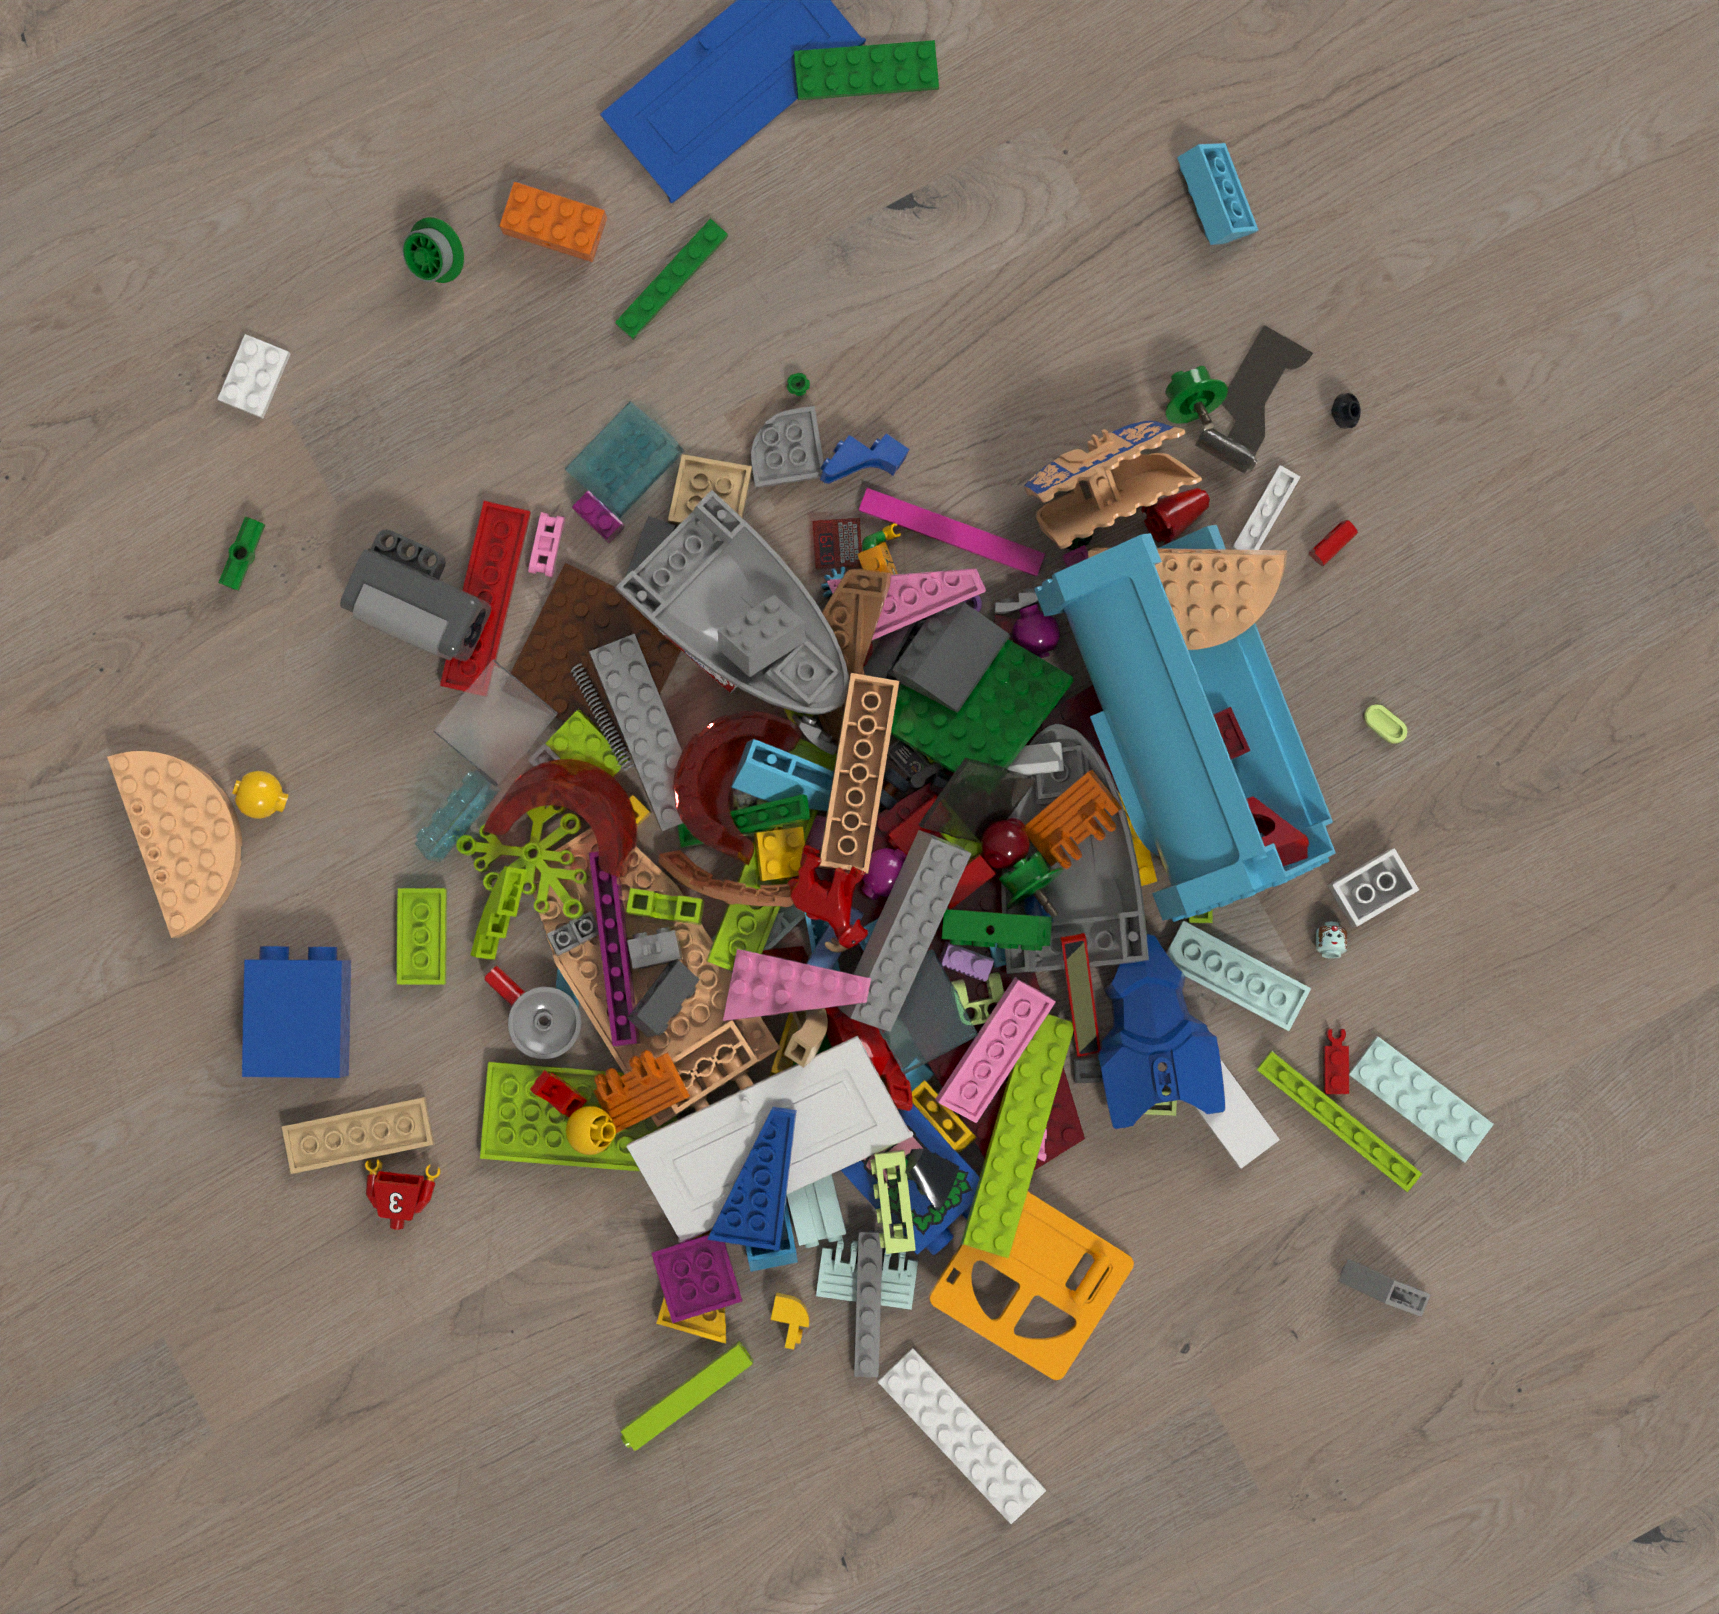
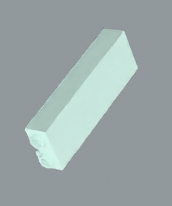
M832 1174L787 1194L799 1246L805 1245V1248L819 1245L818 1240L827 1238L829 1242L843 1239L842 1235L846 1234V1228Z

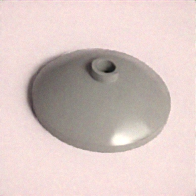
M543 986L526 991L518 997L509 1012L508 1030L513 1043L520 1051L533 1058L550 1059L562 1055L574 1045L580 1033L581 1016L576 1003L567 993L554 987ZM542 1016L548 1018L546 1024L539 1023V1019Z

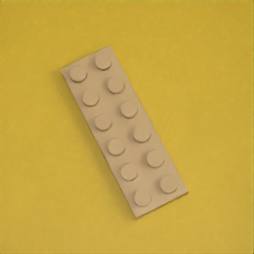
M425 1097L282 1126L291 1174L434 1145Z

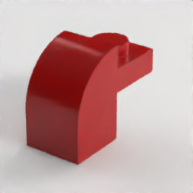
M545 1070L530 1088V1091L536 1096L548 1101L560 1113L569 1118L587 1102V1099L556 1074Z

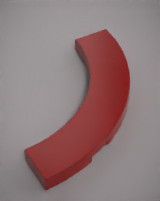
M883 1038L890 1055L881 1074L883 1084L896 1108L910 1111L913 1107L910 1082L906 1078L903 1071L904 1066L899 1057Z

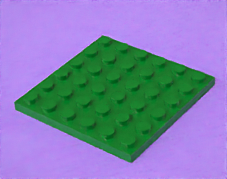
M1008 639L958 713L901 684L897 692L891 735L989 794L1073 683L1074 679L1071 675Z

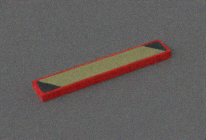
M1085 933L1060 937L1076 1054L1078 1057L1098 1053L1100 1041Z

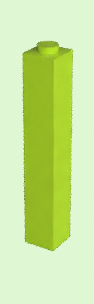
M738 1341L622 1428V1436H620L626 1447H632L634 1451L638 1450L750 1367L754 1360L742 1343Z

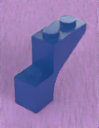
M885 434L881 440L877 438L870 449L849 435L845 441L840 440L833 450L836 453L833 458H827L822 464L820 470L823 472L820 480L829 484L869 467L882 469L893 476L906 459L910 449L888 434Z

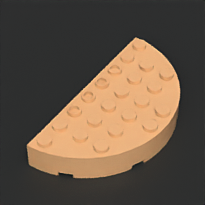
M1092 547L1088 551V558L1110 548ZM1157 548L1162 562L1156 564L1155 567L1187 649L1198 650L1225 643L1251 627L1266 611L1279 588L1285 570L1287 550Z
M131 751L108 756L110 767L171 938H180L205 924L215 912L219 911L233 890L241 866L242 835L237 814L226 793L212 777L199 767L185 760L149 751Z

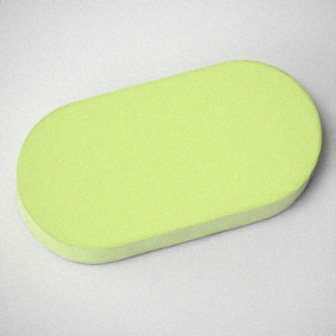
M1375 704L1365 710L1363 715L1365 724L1388 743L1397 744L1406 738V725L1384 706Z

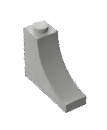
M1350 1259L1347 1260L1346 1265L1342 1268L1339 1282L1372 1298L1421 1317L1431 1295Z

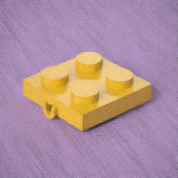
M803 826L785 829L783 827H775L771 831L754 833L760 881L773 879L782 881L789 880V877L799 876L798 870L801 867L802 850L805 846Z

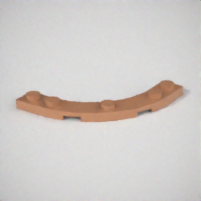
M681 850L659 854V863L680 884L704 895L723 900L727 904L782 907L793 905L790 896V886L787 884L761 885L760 889L746 887L744 883L730 880L722 882L714 880L713 874L698 867Z

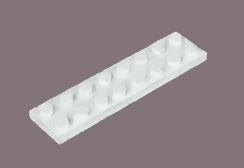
M913 1347L878 1380V1383L1010 1524L1018 1519L1046 1492L1042 1484Z

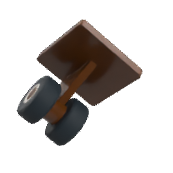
M888 758L886 759L878 811L882 807L891 810L897 803L893 798L898 791L906 794L911 788V785L906 781L908 775Z

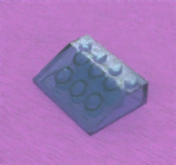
M630 401L565 470L620 519L677 460L684 450L668 432Z
M479 770L469 771L462 780L463 786L458 791L455 789L448 796L447 801L449 803L444 809L439 808L431 817L433 822L428 828L424 826L416 835L418 840L415 845L429 861L441 863L456 845L457 840L466 833L501 790L499 786Z

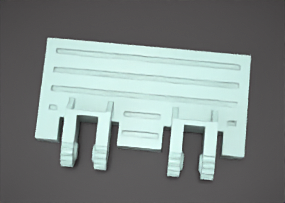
M843 1239L837 1241L835 1260L831 1259L833 1248H822L816 1296L857 1302L858 1263H856L858 1241L853 1240V1243H851L849 1262L841 1260V1253L844 1247ZM885 1248L881 1279L882 1306L912 1310L918 1260L908 1259L907 1269L905 1270L906 1252H899L898 1268L889 1267L891 1253L886 1254Z

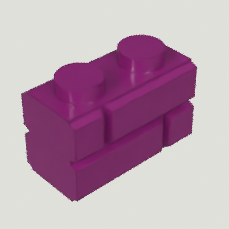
M589 490L572 506L574 512L600 534L608 544L625 528L623 522Z

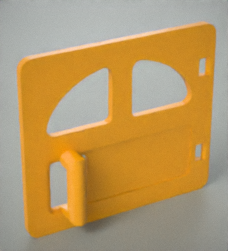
M1027 1192L1009 1258L960 1244L930 1291L929 1301L937 1309L1053 1380H1060L1069 1370L1130 1274L1134 1261L1132 1257L1035 1195ZM1085 1253L1092 1255L1094 1262L1077 1289L1071 1290L1066 1287L1067 1280ZM979 1260L986 1262L1019 1284L999 1318L995 1320L990 1319L984 1313L973 1291L972 1268L974 1263ZM953 1268L959 1271V1274L953 1283H950L946 1279ZM1037 1295L1075 1319L1073 1327L1054 1337L1027 1338L1014 1333L1015 1325L1033 1297Z

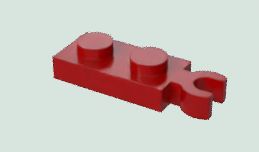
M1327 1029L1326 1037L1330 1041V1046H1323L1324 1094H1349V1046H1342V1042L1346 1037L1345 1029H1340V1036L1334 1038L1332 1036V1029Z

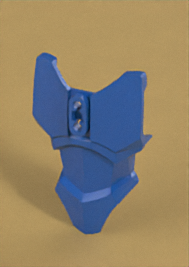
M1147 934L1149 960L1119 964L1114 979L1104 989L1107 996L1112 1000L1113 1027L1102 1040V1047L1097 1056L1102 1072L1112 1126L1115 1129L1133 1126L1152 1106L1169 1101L1182 1100L1206 1114L1225 1111L1224 1083L1217 1037L1209 1032L1206 1024L1189 1014L1182 991L1185 985V975L1172 962L1157 938ZM1159 1063H1166L1167 1068L1165 1071L1158 1070ZM1164 1085L1170 1087L1171 1092L1169 1095L1162 1094Z

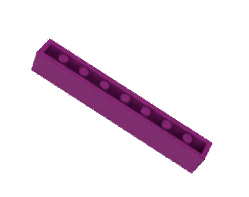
M613 849L589 853L612 1046L620 1047L641 1044L639 1029L627 1019L636 1007L617 852Z

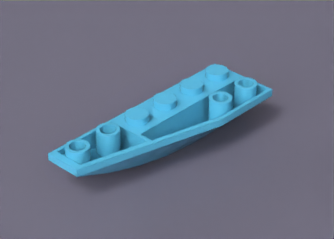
M752 739L746 743L731 788L767 802L804 794L807 795L809 809L827 811L834 772L796 755Z

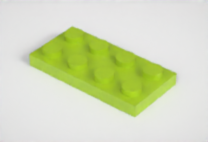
M398 888L397 985H445L447 962V888Z

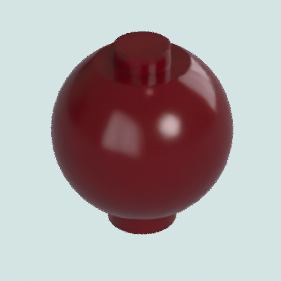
M1009 818L1008 820L997 821L991 824L982 835V854L987 862L995 868H1014L1013 866L1026 858L1029 852V837L1025 831V825L1019 819Z

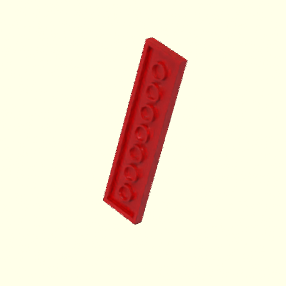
M488 501L483 502L463 591L488 602L491 606V613L472 656L466 661L454 658L451 660L446 659L440 682L441 687L488 697L531 512L528 510Z

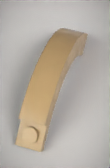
M825 1008L792 1013L799 1031L792 1034L784 1054L803 1068L815 1058L826 1034L828 1019Z

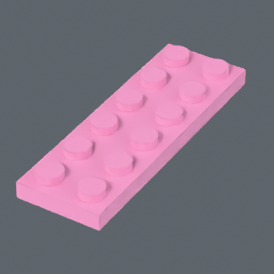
M1015 977L936 1097L937 1102L977 1123L1056 1001Z

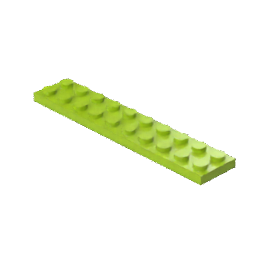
M794 737L788 753L834 771L837 754L834 753L832 755L812 743ZM809 809V820L779 827L785 829L803 826L804 840L806 842L818 810ZM771 828V829H766V830H762V831H758V832L771 831V830H773V828ZM754 838L737 882L744 883L746 887L760 889L761 885L787 884L789 880L779 881V879L760 881ZM728 904L706 961L733 972L737 949L762 954L780 906Z
M1048 1014L1010 1071L961 1240L963 1245L1009 1258L1074 1031L1073 1024L1070 1021Z

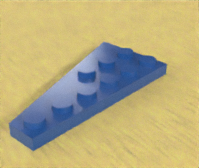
M772 1107L707 1240L780 1250L797 1110Z

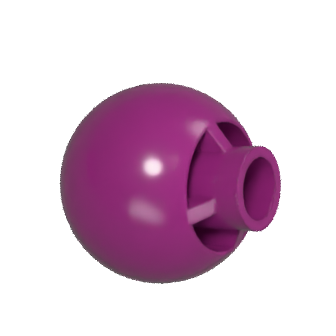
M1038 605L1019 610L1021 616L1016 620L1012 630L1013 642L1040 658L1050 656L1049 651L1056 648L1060 639V629L1055 618L1052 615L1044 616L1043 611L1039 610Z
M889 848L879 849L871 853L868 874L865 873L863 877L865 884L861 888L862 891L873 900H877L880 895L889 897L907 855L899 849L893 850Z

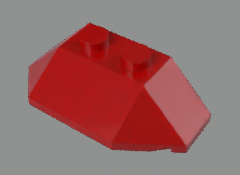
M839 1006L825 1008L828 1019L826 1034L831 1046H837L858 1036L877 1073L881 1076L890 1055L879 1029L849 1018L838 1009Z

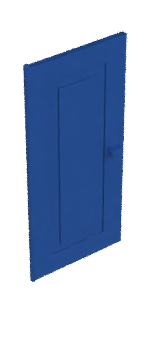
M736 0L605 109L600 116L669 197V202L674 203L798 99L794 51L862 46L866 39L864 37L861 38L831 0Z

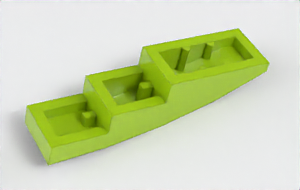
M504 866L484 907L475 934L471 956L495 960L499 939L506 938L510 916H517L526 869Z

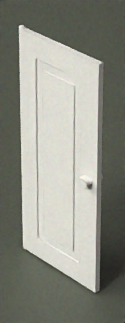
M858 1036L817 1054L804 1068L796 1064L627 1144L628 1150L679 1237V1243L688 1241L713 1228L772 1107L797 1110L787 1194L913 1136V1132L908 1130Z

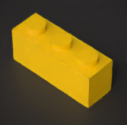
M924 1080L912 1091L913 1104L957 1153L962 1152L977 1137L953 1110L937 1102L936 1097L938 1093Z

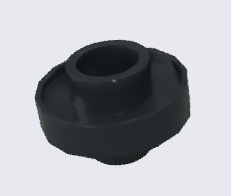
M1351 393L1338 395L1331 409V414L1336 424L1343 429L1353 428L1358 424L1361 409L1357 397Z

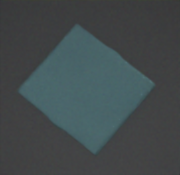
M932 949L926 953L891 1032L878 1028L904 1074L978 1036L959 999L960 996L957 990L951 984Z

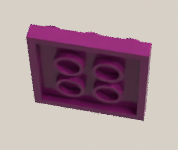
M708 1234L651 1253L672 1323L743 1301L725 1242L707 1240Z

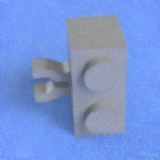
M670 927L657 929V934L647 936V932L632 935L633 939L627 940L633 969L639 970L683 960L678 932L675 930L671 931Z

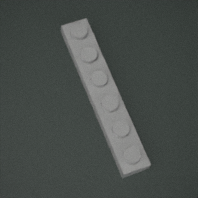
M859 1230L854 1377H879L882 1248L880 1247L879 1233H883V1231Z

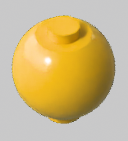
M253 771L245 774L241 781L236 780L232 790V794L236 795L235 803L238 809L246 816L255 819L269 817L276 811L283 812L288 799V794L282 792L281 784L277 778L264 771Z
M586 1106L576 1110L566 1124V1137L569 1144L574 1150L585 1155H595L604 1151L611 1144L616 1134V1129L610 1115L603 1109L595 1106Z

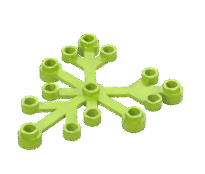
M539 777L533 783V790L538 795L536 807L533 806V800L528 795L520 796L517 802L518 806L525 810L533 821L529 843L523 847L503 845L495 835V829L489 824H484L480 827L479 833L489 843L476 842L471 836L463 835L457 840L456 847L460 853L466 856H470L475 852L487 853L474 861V868L481 873L488 871L490 864L501 855L519 857L509 867L521 869L525 867L527 870L522 892L526 895H532L536 890V885L533 881L537 867L541 872L537 900L534 902V909L540 914L548 912L550 905L547 898L549 886H551L564 904V914L570 919H578L584 912L583 904L577 899H572L558 879L574 880L577 884H584L588 880V874L583 869L550 868L544 860L557 861L565 866H569L574 862V855L568 850L558 852L547 849L566 834L577 833L581 827V821L574 814H565L560 820V827L540 841L543 823L555 814L564 813L566 804L561 799H554L550 806L546 808L547 797L552 794L554 786L548 778ZM548 785V790L541 792V787ZM529 799V804L523 807V800ZM557 803L562 804L560 810H555L554 808ZM571 821H575V827L569 829L568 824ZM490 828L491 833L488 836H485V829ZM467 843L472 844L470 850H465V845ZM533 850H536L537 856L531 858L530 853ZM569 854L570 859L567 862H563V856ZM481 861H485V867L479 869L478 864ZM490 872L484 877V887L490 892L493 889L492 882L498 879L500 873ZM578 873L584 874L582 880L576 879ZM531 883L532 888L529 891H525V885ZM545 902V908L539 910V903ZM578 906V912L572 914L571 908Z

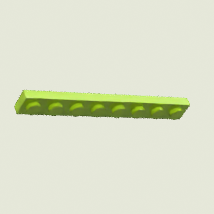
M1270 1051L1256 1068L1265 1078L1404 1191L1409 1192L1423 1174L1274 1052Z

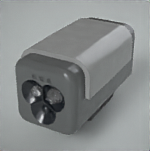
M387 529L377 534L371 549H365L361 553L340 601L341 608L352 612L355 619L447 660L454 658L466 661L472 656L491 613V606L488 602L439 580L446 564L445 557L441 553ZM392 536L393 544L390 547H386V540ZM414 546V554L411 557H408V548ZM435 555L436 562L433 566L429 567L428 559Z

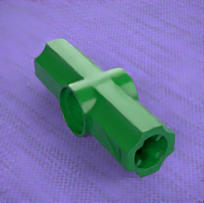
M248 517L244 518L237 538L229 548V557L219 579V584L237 591L240 590L249 565L255 560V550L266 526L265 524ZM246 548L247 554L245 558L239 560L237 557L238 551Z

